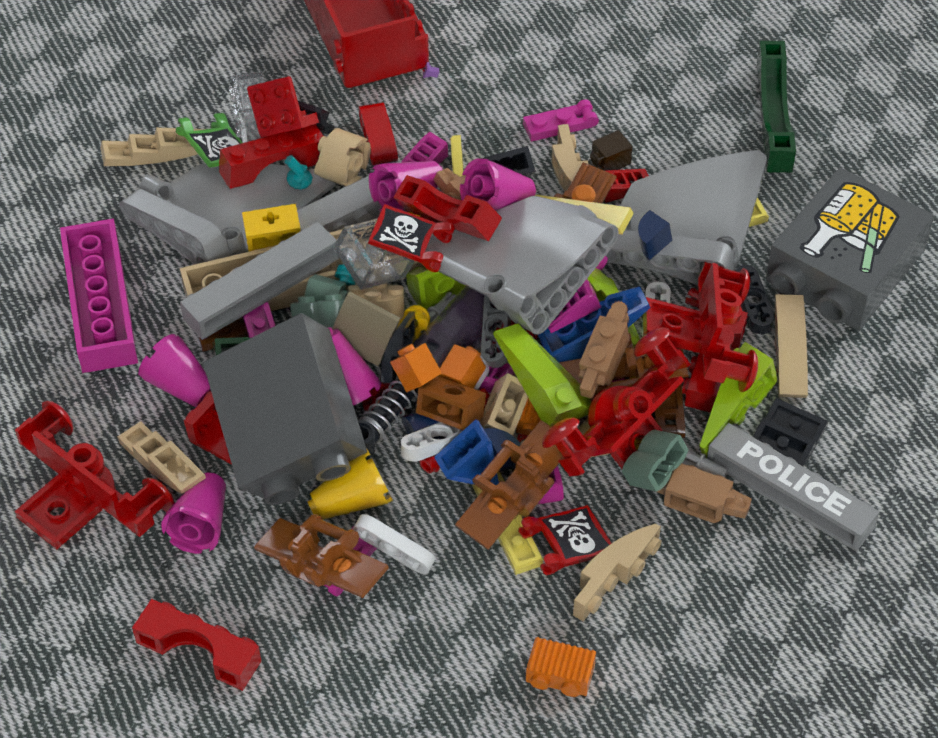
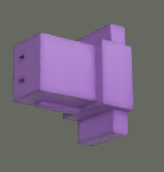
M427 62L425 68H423V78L429 76L437 78L439 68L431 67L429 62Z

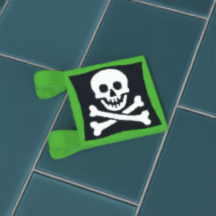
M224 113L213 115L217 122L211 123L212 129L194 131L191 120L188 117L178 118L181 126L176 127V133L187 139L209 168L219 166L220 149L243 143L230 128Z

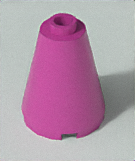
M474 159L469 162L462 174L466 175L464 184H460L461 200H464L465 196L469 195L487 201L494 210L509 206L536 194L535 184L531 178L488 159Z
M435 161L382 163L373 167L375 169L374 172L369 174L371 197L374 202L379 201L382 208L386 204L404 211L405 209L393 197L406 175L424 180L437 189L438 185L433 179L436 173L442 171L443 168Z
M328 327L352 404L356 405L371 396L369 390L374 386L378 391L381 387V382L340 330H332L331 327Z
M170 334L154 345L153 349L156 352L151 358L147 355L145 356L139 367L138 374L144 381L196 408L211 390L206 372L183 339L178 335Z
M204 473L206 478L186 491L166 512L162 520L163 534L166 531L171 537L169 542L185 552L201 554L202 550L209 548V551H211L220 540L226 483L215 473Z

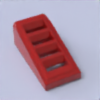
M646 169L606 170V172L617 177L604 200L605 203L624 198L631 186L629 181L632 180L634 182L639 178L649 176Z

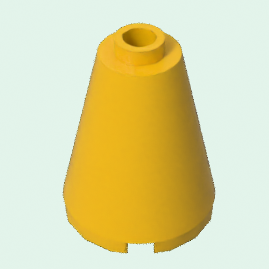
M368 449V453L349 461L351 469L347 474L334 480L324 481L310 493L312 499L307 502L313 514L321 515L324 520L385 505L393 501L390 494L384 497V494L389 491L373 459L366 460L365 458L370 455Z

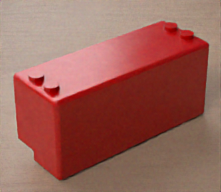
M304 0L331 56L335 70L340 75L346 88L425 68L426 63L429 62L428 34L425 33L421 19L418 20L412 3L410 4L409 0Z

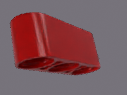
M384 102L358 106L364 138L368 139L366 142L370 143L371 146L370 160L372 166L398 161L397 146Z

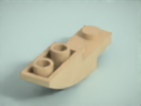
M568 124L558 125L557 144L552 145L551 161L554 173L564 191L568 190L582 163L588 164V160L581 161L580 154L575 153L576 137L575 134H570Z
M652 524L621 537L603 549L581 571L580 589L582 590L574 599L573 616L584 622L590 613L595 614L602 603V597L607 591H613L618 580L627 585L633 576L638 577L647 557L649 555L654 556L661 545L662 540L659 539L661 526Z

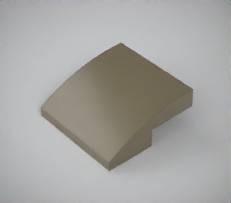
M349 291L332 330L339 329L363 359L379 366L384 358L388 343L396 331L400 317Z

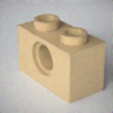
M507 373L495 382L484 408L483 419L479 421L483 429H500L513 436L528 399L518 378Z

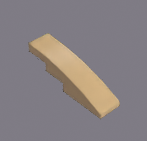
M156 127L155 135L129 134L128 141H102L100 147L104 166L154 164L183 159L198 154L184 136H179L176 133V128Z
M775 295V349L778 397L807 398L808 396L807 339L803 295Z
M141 421L117 436L119 444L140 464L180 494L185 493L206 478L205 474L171 440L167 442L157 431L152 433Z

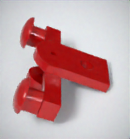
M705 262L697 279L699 311L646 297L651 308L643 314V336L656 328H668L671 331L668 338L675 347L702 354L704 379L724 383L726 378L739 381L740 392L747 391L753 385L759 365L756 352L750 350L747 354L730 350L734 341V332L729 325L736 324L742 315L741 304L745 301L749 292L750 275L747 269L742 268L740 272L725 269L716 263Z
M665 327L656 328L646 333L636 343L634 355L638 357L646 354L653 365L632 387L621 385L603 389L594 397L588 415V425L591 428L584 435L577 428L580 423L579 419L574 417L558 421L545 433L542 439V446L544 448L553 445L557 447L562 454L558 462L570 477L583 475L585 471L581 466L590 457L609 453L619 467L623 469L628 457L637 451L634 446L636 437L642 441L645 435L652 430L663 431L651 414L684 381L681 376L669 377L676 370L687 368L691 365L682 351L676 349L668 338L671 332L670 329Z
M42 402L43 410L33 418L29 417L15 429L19 444L58 473V475L15 510L16 517L56 550L103 509L137 536L141 537L155 524L153 516L162 509L167 512L175 504L170 491L161 482L153 478L143 479V488L134 496L128 492L123 495L116 490L111 472L105 467L103 455L91 444H76L68 453L58 446L54 436L58 432L70 436L73 433L74 426L68 413L55 402ZM61 507L65 509L60 515L54 516L50 514L55 508Z

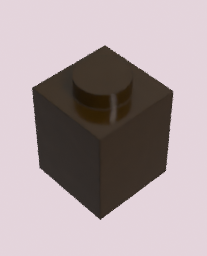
M617 130L592 141L591 162L596 168L603 171L619 170L631 164L633 146Z

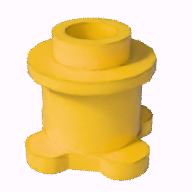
M420 305L409 306L397 326L398 328L410 311H415V319L417 321L416 338L414 341L419 338V333L425 330L430 323L429 312Z

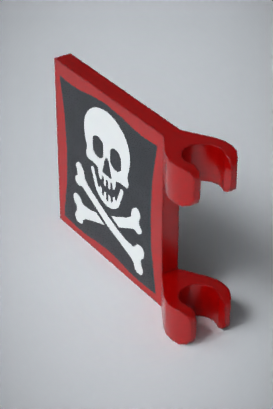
M384 204L368 244L420 262L429 271L438 272L441 267L440 263H442L444 258L443 254L437 251L425 252L432 234L441 242L449 243L455 226L449 222L436 223Z
M588 505L540 518L525 517L521 521L523 527L518 528V532L524 539L530 538L542 531L555 552L546 554L543 558L545 563L541 564L540 568L545 575H551L567 566L592 560L603 549L612 544Z

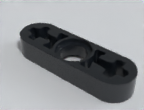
M740 266L736 268V272H740L742 268H745L750 275V287L747 297L756 296L761 300L758 303H750L745 299L741 304L742 311L748 312V327L756 334H767L773 328L774 313L759 273L752 266ZM759 312H760V318H761V320H762L764 323H761L760 319H757V314H758Z

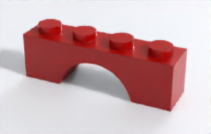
M316 124L304 128L220 149L219 173L229 189L254 183L258 174L266 166L273 162L284 160L290 155L300 164L307 167L314 166L319 160L320 151H318V144L323 134Z
M406 175L393 197L407 212H413L424 219L436 223H452L455 226V230L486 241L490 240L502 220V217L487 201L466 195L464 200H458L444 194L428 182Z
M742 311L739 321L736 324L729 325L734 332V341L730 348L732 351L740 348L746 329L748 312ZM699 353L698 357H692L689 368L692 376L691 378H685L682 394H686L685 406L711 413L721 383L704 379L703 357Z
M151 599L132 627L137 644L162 655L170 649L181 645H196L206 649L213 656V668L216 679L242 691L261 663L259 646L252 639L237 637L223 626L210 625L195 614H185L177 610L175 606L168 602L161 603Z

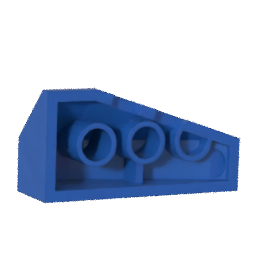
M639 286L608 295L604 301L599 302L601 305L600 309L553 333L547 328L538 336L543 348L558 363L581 359L599 316L606 317L609 309H611L615 302L622 301L627 305V314L629 316L628 328L651 307Z

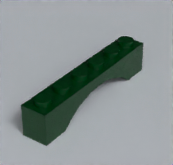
M760 41L757 72L764 150L767 156L766 172L793 173L796 143L795 133L792 130L788 112L785 41Z

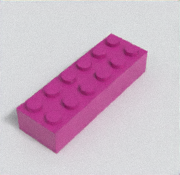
M114 218L61 227L60 233L76 348L82 373L137 364L138 358Z

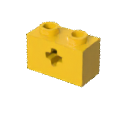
M296 204L242 212L248 252L278 245L281 241L287 240L301 231Z

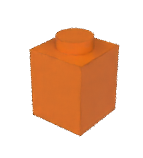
M412 343L397 351L399 357L390 362L406 392L423 386L442 374L426 343L414 347Z
M454 344L440 367L442 372L440 377L474 389L486 366L480 357L481 354L476 349L470 346L464 348Z

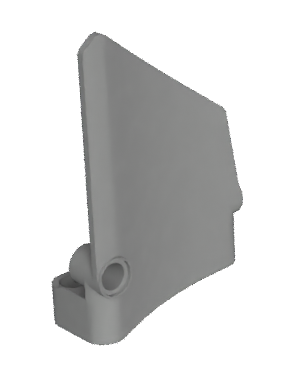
M759 150L721 155L680 165L634 181L620 204L623 207H631L634 214L623 234L618 235L616 243L606 254L608 257L607 262L662 273L698 285L697 279L705 262L716 263L725 269L734 271V268L739 264L767 164V156ZM649 210L670 223L672 241L650 261L642 252L638 233L639 222Z
M205 163L194 167L170 182H166L153 175H148L142 179L139 189L123 199L119 206L122 213L130 221L162 239L195 265L248 252L242 212L296 204V208L299 210L318 200L335 187L337 183L321 178L314 173V170L307 169L312 174V184L306 189H295L286 180L287 173L291 170L288 166L269 164L258 174L254 183L229 189L219 173V166L209 168Z
M530 196L495 210L502 217V220L489 241L454 230L451 241L443 243L432 234L425 252L437 251L443 254L444 258L442 263H440L441 267L438 272L484 294L495 308L501 311L504 310L515 324L519 323L524 329L539 335L548 328L614 246L618 239L619 231L615 225L597 218L590 209L583 205L577 206L539 196Z

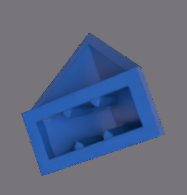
M475 419L434 458L447 479L474 484L472 479L476 474L480 475L494 459V452L490 438L480 422ZM497 473L490 481L494 485L499 484Z

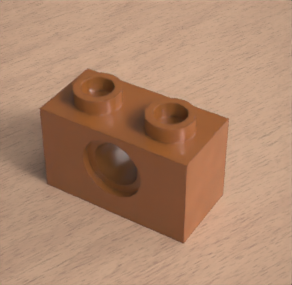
M437 376L423 386L418 387L416 413L464 430L475 419L478 421L483 419L486 393Z

